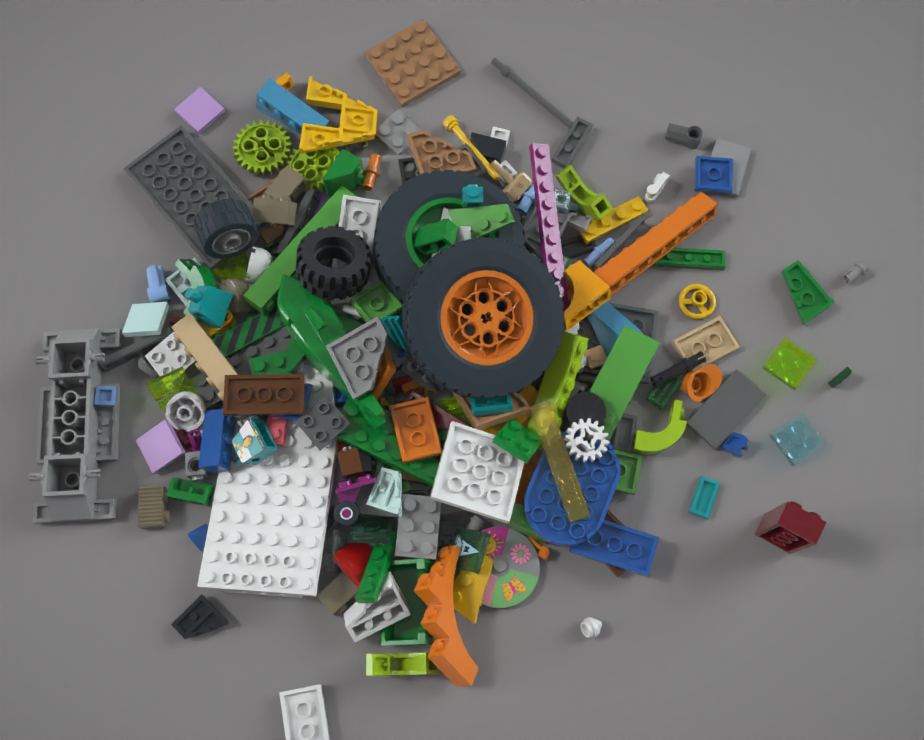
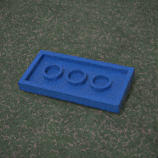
M604 520L599 530L590 539L571 546L569 552L648 577L659 537Z

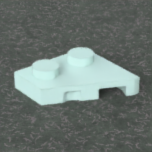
M382 467L366 504L401 517L402 474L398 471Z

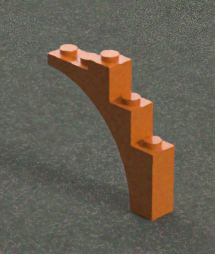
M457 545L440 549L430 573L420 576L414 592L428 606L420 624L435 639L427 657L456 687L472 686L479 668L469 656L457 628L453 603V581L461 549Z

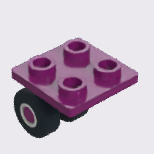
M369 473L359 476V480L351 482V479L338 483L339 486L335 490L338 494L339 503L335 508L334 516L339 524L349 526L357 521L359 507L355 500L363 485L376 482L375 476L371 477Z

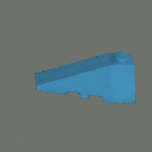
M608 302L587 316L606 357L611 352L624 325L642 333Z

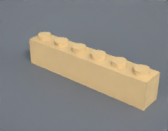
M189 313L171 327L175 332L173 336L180 344L183 342L186 346L184 351L190 358L194 357L196 359V367L201 373L205 371L208 375L206 380L213 388L217 387L220 391L217 394L223 401L225 375L239 374L198 320ZM239 416V417L242 418V419H245L247 416Z

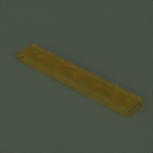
M550 401L531 406L530 410L569 522L589 517V510Z

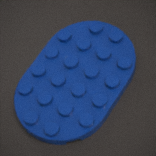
M579 430L574 434V439L579 437ZM566 431L555 435L547 443L524 498V510L527 521L534 532L542 539L559 546H573L587 541L599 530L620 478V462L610 442L608 446H604L607 448V451L602 453V457L598 459L595 456V461L592 463L589 458L583 463L581 457L575 460V454L569 455L571 448H565L566 443L569 442L564 440L565 436L569 435ZM586 438L583 439V441H587L588 444L590 443V440H586ZM599 442L594 444L595 451L599 448Z

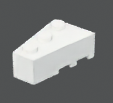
M389 571L385 577L377 603L356 602L343 615L346 629L353 641L357 642L411 614L407 600Z

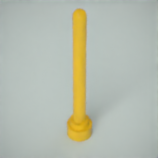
M453 115L448 116L443 121V126L446 130L454 132L463 144H467L486 168L488 174L494 180H497L499 174L461 131L458 120Z

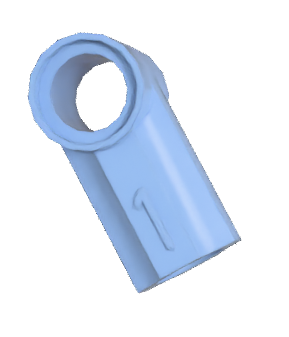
M158 265L149 266L146 269L149 284L147 293L150 303L171 300L163 267Z

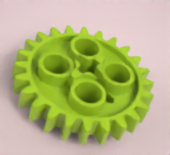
M262 119L259 124L253 121V126L246 124L247 129L241 128L242 134H236L238 140H233L235 146L232 147L234 157L237 159L238 165H241L243 170L247 169L249 174L253 170L256 176L259 172H262L263 176H265L266 171H269L272 175L273 169L279 172L278 166L285 167L283 161H289L288 156L292 155L290 136H288L287 130L284 131L282 125L278 127L276 122L271 125L269 120H267L266 124H263Z
M333 147L299 154V150L294 149L295 154L289 155L291 161H286V164L291 166L310 183L304 192L306 193L308 188L315 190V192L319 189L322 192L324 187L323 177L340 153L339 150Z

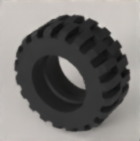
M327 226L324 229L323 227L317 228L315 232L312 230L307 236H304L297 247V279L303 288H307L309 293L312 295L316 294L318 298L323 299L325 297L332 301L338 298L339 300H344L347 296L350 298L355 296L356 292H361L368 282L372 257L368 244L365 241L363 242V238L360 235H355V232L350 229L347 231L344 230V227L340 226L338 228H333V226ZM326 258H336L346 262L348 265L342 268H330L322 265L319 261Z

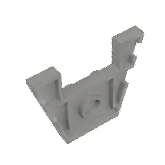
M535 207L523 226L525 246L543 261L537 209ZM557 210L560 236L567 225L585 233L592 222L593 216L586 215L584 217L572 212L569 214L560 213ZM563 257L564 267L568 261L565 257Z

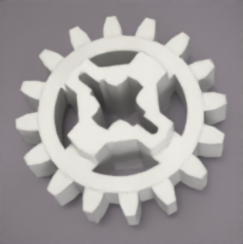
M588 418L586 423H584L583 419H580L578 424L573 422L572 428H568L566 431L569 435H566L564 440L569 442L566 443L565 448H571L569 455L575 454V460L581 457L583 463H585L589 458L592 463L595 461V456L600 459L602 453L607 451V448L604 446L609 444V441L605 440L608 433L602 432L605 427H598V421L592 424L590 418ZM579 430V437L574 439V434ZM586 438V440H590V443L588 444V442L583 441V439ZM599 442V448L595 451L594 444Z

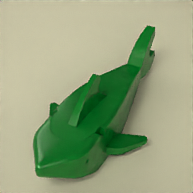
M282 275L277 305L280 318L292 338L287 348V371L293 372L305 357L321 375L357 405L365 420L374 429L378 430L387 424L384 418L385 413L376 398L368 392L354 400L326 348V345L363 324L346 316H337L325 297L321 299L316 294L312 295L309 293L307 288L302 287L297 278Z

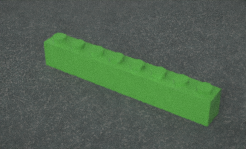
M341 186L244 294L246 302L263 315L267 311L270 312L275 307V302L278 298L281 276L287 275L297 278L296 254L301 239L312 230L315 232L320 227H323V229L327 228V226L338 228L343 195L357 196Z

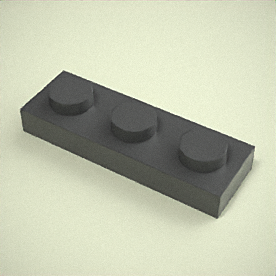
M577 117L552 157L551 162L562 168L570 165L590 133L593 124Z

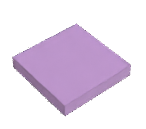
M201 87L174 109L198 134L202 133L226 112Z
M167 419L136 440L152 474L158 473L185 454L182 444Z

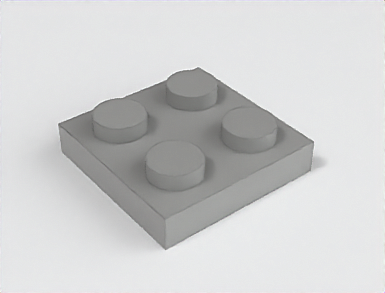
M397 110L376 129L375 138L394 155H402L410 148L406 135L422 130L400 110Z

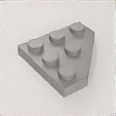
M378 316L326 345L354 400L373 390L389 334Z

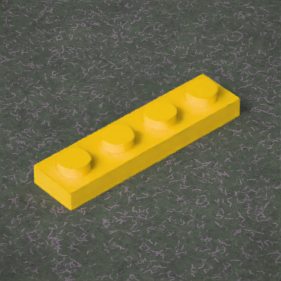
M637 196L614 208L601 220L592 219L585 233L577 231L587 245L591 241L639 218L642 213L647 214L649 210L640 196Z

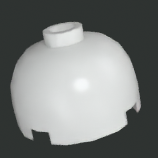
M252 247V251L255 253L251 252L247 276L250 279L246 278L245 280L249 284H254L273 263V257L265 249Z
M183 391L177 393L169 400L166 405L165 416L169 424L175 429L180 430L181 428L186 431H193L204 421L206 404L198 394Z

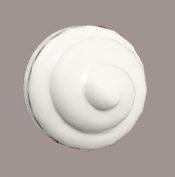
M592 617L585 618L580 625L581 631L585 637L595 638L600 633L602 622Z

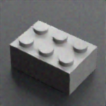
M402 494V516L398 518L395 556L426 559L437 558L441 502L430 499V496Z

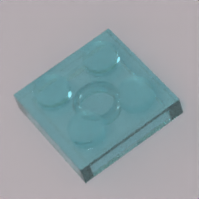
M800 413L769 434L792 466L797 465L826 445L803 413Z

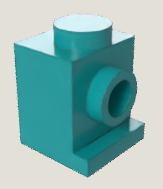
M475 184L463 187V208L483 206V187H478Z

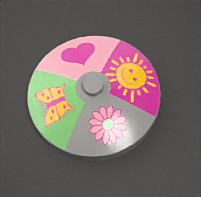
M491 527L478 532L471 541L467 542L470 546L479 549L494 560L489 581L482 597V605L496 609L509 608L521 603L532 593L539 578L540 563L538 554L527 537L511 528ZM472 554L460 557V572Z

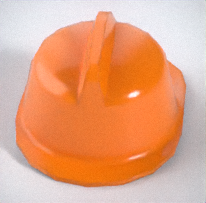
M705 365L696 371L687 373L684 376L680 390L684 391L691 400L695 402L702 401L720 387L722 372L716 365Z

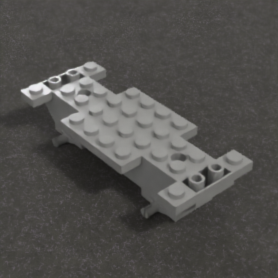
M120 328L43 332L42 351L48 353V355L36 356L35 363L36 365H48V378L51 380V387H40L36 464L44 466L41 473L28 474L30 476L28 477L29 482L41 481L42 496L46 499V502L34 503L33 523L35 524L116 519V499H97V478L101 477L98 462L118 461L120 385L118 383L101 384L102 367L98 361H105V353H102V350L122 349V330ZM83 364V367L77 370L78 365ZM96 386H117L116 407H96L94 405ZM78 476L77 483L72 485V479Z

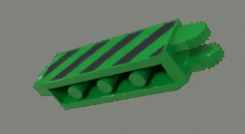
M275 305L265 315L260 313L257 316H250L240 325H233L228 331L223 334H216L211 339L224 356L228 358L284 327V324Z

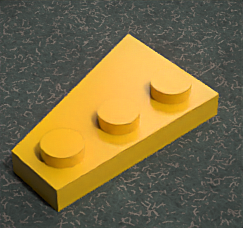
M476 549L479 552L472 554L453 582L454 609L473 624L477 622V614L482 605V597L494 560L479 549Z

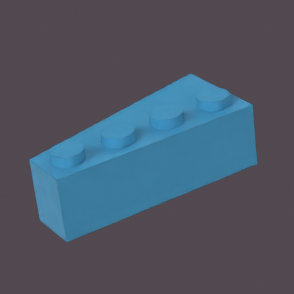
M270 78L257 93L256 108L299 134L302 133L303 123L329 126L328 119Z

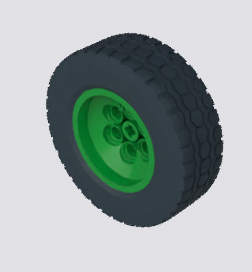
M436 170L409 179L407 183L404 182L397 188V191L395 190L389 196V199H387L379 213L375 226L374 263L379 280H382L387 289L393 293L402 305L405 302V295L412 279L419 269L432 257V254L424 256L414 247L417 228L424 227L428 223L439 222L443 208L448 210L463 208L462 190L467 185L475 184L478 187H483V206L508 204L515 221L514 224L483 238L503 239L504 241L517 244L518 247L525 248V232L523 223H521V217L512 201H509V197L503 191L500 192V188L493 183L491 185L490 181L482 177L479 178L478 175L466 174L465 171ZM484 293L478 295L479 301L484 304L487 300ZM465 304L462 307V312L468 316L471 309Z

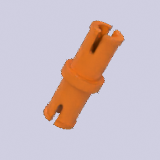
M378 154L370 156L368 167L364 170L365 177L361 188L365 191L373 190L375 179L379 175L378 169L382 157Z

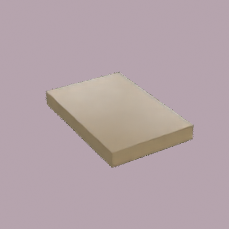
M721 316L671 342L681 359L689 358L699 351L703 352L704 356L700 358L706 357V362L692 368V371L712 364L740 348Z

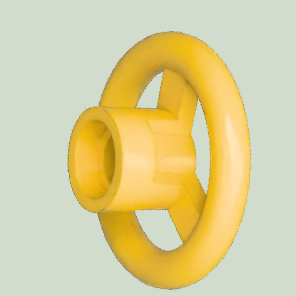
M689 285L679 295L681 311L692 319H704L710 316L715 309V296L704 285ZM698 290L693 293L690 299H684L689 291ZM707 295L710 299L708 310L704 306L707 301ZM685 305L697 307L701 314L692 313Z

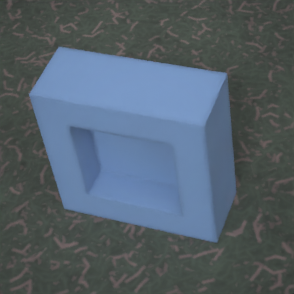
M96 386L94 405L96 407H116L117 386Z

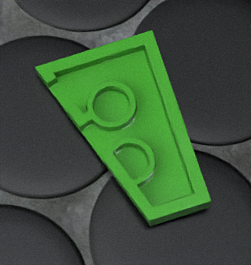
M508 204L448 210L451 221L456 226H470L471 239L483 238L515 223Z

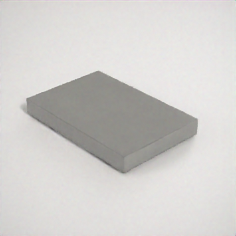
M716 138L711 157L733 159V192L726 195L737 198L751 148Z

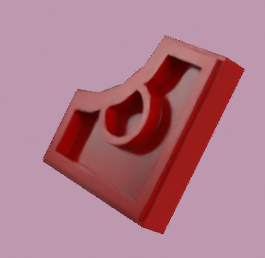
M358 538L357 541L351 542L335 553L331 559L359 588L369 556L373 550L362 538Z

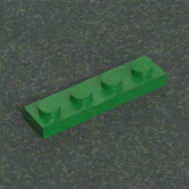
M397 532L378 535L355 596L358 603H377L396 549Z

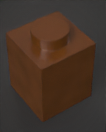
M349 446L342 448L341 452H337L344 480L364 475L358 448Z

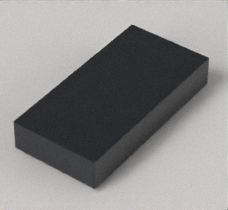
M581 235L561 242L563 256L570 259L592 252L594 247H597L594 241L586 245Z

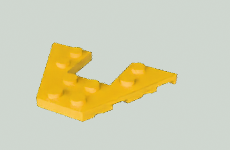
M309 76L306 104L341 110L340 127L333 128L303 123L299 154L375 139L377 109L367 106L360 100L356 102L348 98V94L338 89H333L328 84L322 85L312 80V76Z

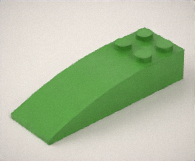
M624 325L590 390V392L599 395L604 400L606 417L603 424L599 427H605L602 432L608 433L607 438H605L608 441L660 342Z

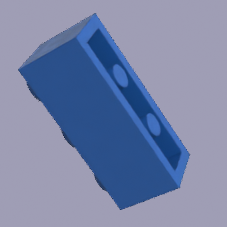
M223 409L205 411L198 468L209 473L230 471L232 440L234 438L236 417L224 416Z

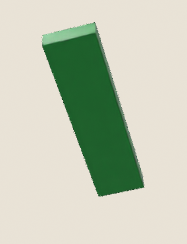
M674 248L651 266L724 270L726 268L725 250Z

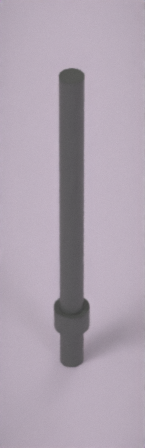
M497 58L492 60L491 64L501 71L500 74L505 78L511 79L569 129L574 122L513 73L508 65H504Z

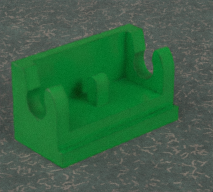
M175 477L171 479L166 496L172 500L210 507L215 485Z

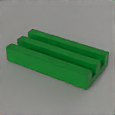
M680 376L675 377L678 381L662 403L659 400L674 378L665 384L656 399L652 396L659 386L653 388L646 400L651 401L654 406L657 405L662 410L683 378Z

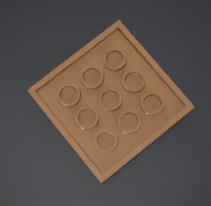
M424 19L364 52L367 60L401 107L406 106L461 74L458 65Z

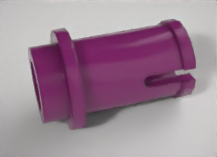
M194 429L195 436L192 430L188 432L191 443L190 450L192 452L201 450L202 437L198 429Z

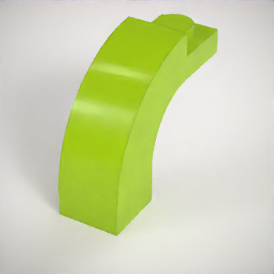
M567 165L555 175V178L563 188L561 191L563 195L583 215H591L593 220H601L614 209L605 194H596L584 185L572 165Z
M673 401L668 424L663 431L657 433L636 431L632 453L639 455L659 454L669 449L681 437L687 421L679 420L684 415L683 401Z
M429 652L366 654V676L440 674V670L427 657Z

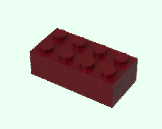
M788 501L765 513L754 535L792 554L816 545L827 522L822 520V517L817 513L807 512L802 509L800 504Z

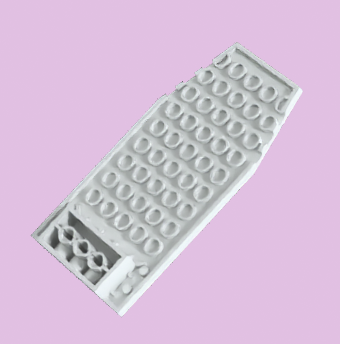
M302 359L292 373L305 374L306 383L313 385L306 412L324 396H327L336 406L334 385L321 375L307 359ZM260 415L267 425L268 415ZM239 416L236 417L234 437L241 429L237 421L243 419ZM289 420L285 446H277L279 449L277 452L257 465L243 463L236 465L232 461L230 471L218 473L197 587L219 589L227 593L302 598V596L316 597L337 460L338 439L334 438L319 451L297 423ZM234 446L232 449V456L236 453Z

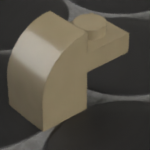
M227 278L221 279V282H216L217 289L233 294L228 310L250 312L251 305L246 302L244 294L250 287L244 279Z

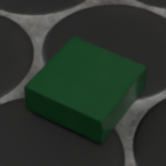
M846 367L830 380L828 384L831 388L836 387L852 374V370Z

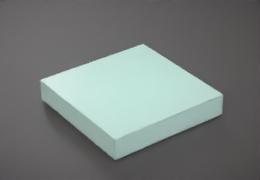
M168 302L132 304L122 331L124 337L160 335L169 310Z

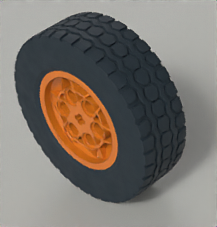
M473 238L461 241L431 257L412 279L405 295L402 310L404 339H406L407 348L420 370L434 383L446 390L477 398L502 397L520 391V389L530 385L532 381H535L542 375V372H545L551 364L550 361H553L558 352L556 349L560 347L562 340L560 337L564 331L563 322L565 321L564 311H562V308H564L563 300L559 296L561 293L558 285L554 283L556 282L551 273H548L549 269L543 262L540 263V259L533 253H529L527 249L521 246L518 247L515 243L497 238ZM480 293H484L487 297L484 304L478 299ZM498 301H502L505 305L503 312L497 309ZM465 304L471 309L468 316L462 312V307ZM487 314L486 318H489L488 321L482 322L481 315ZM501 321H504L507 324V329L505 332H502L499 329V323ZM466 325H470L473 328V333L470 336H467L464 332ZM485 333L491 336L489 344L483 342V335Z

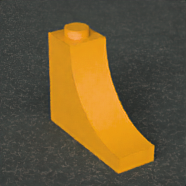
M580 260L565 270L566 283L574 294L571 304L564 312L565 321L563 325L566 331L611 299L610 286Z

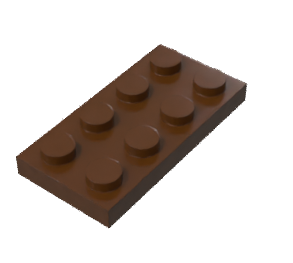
M225 375L223 415H305L306 375Z

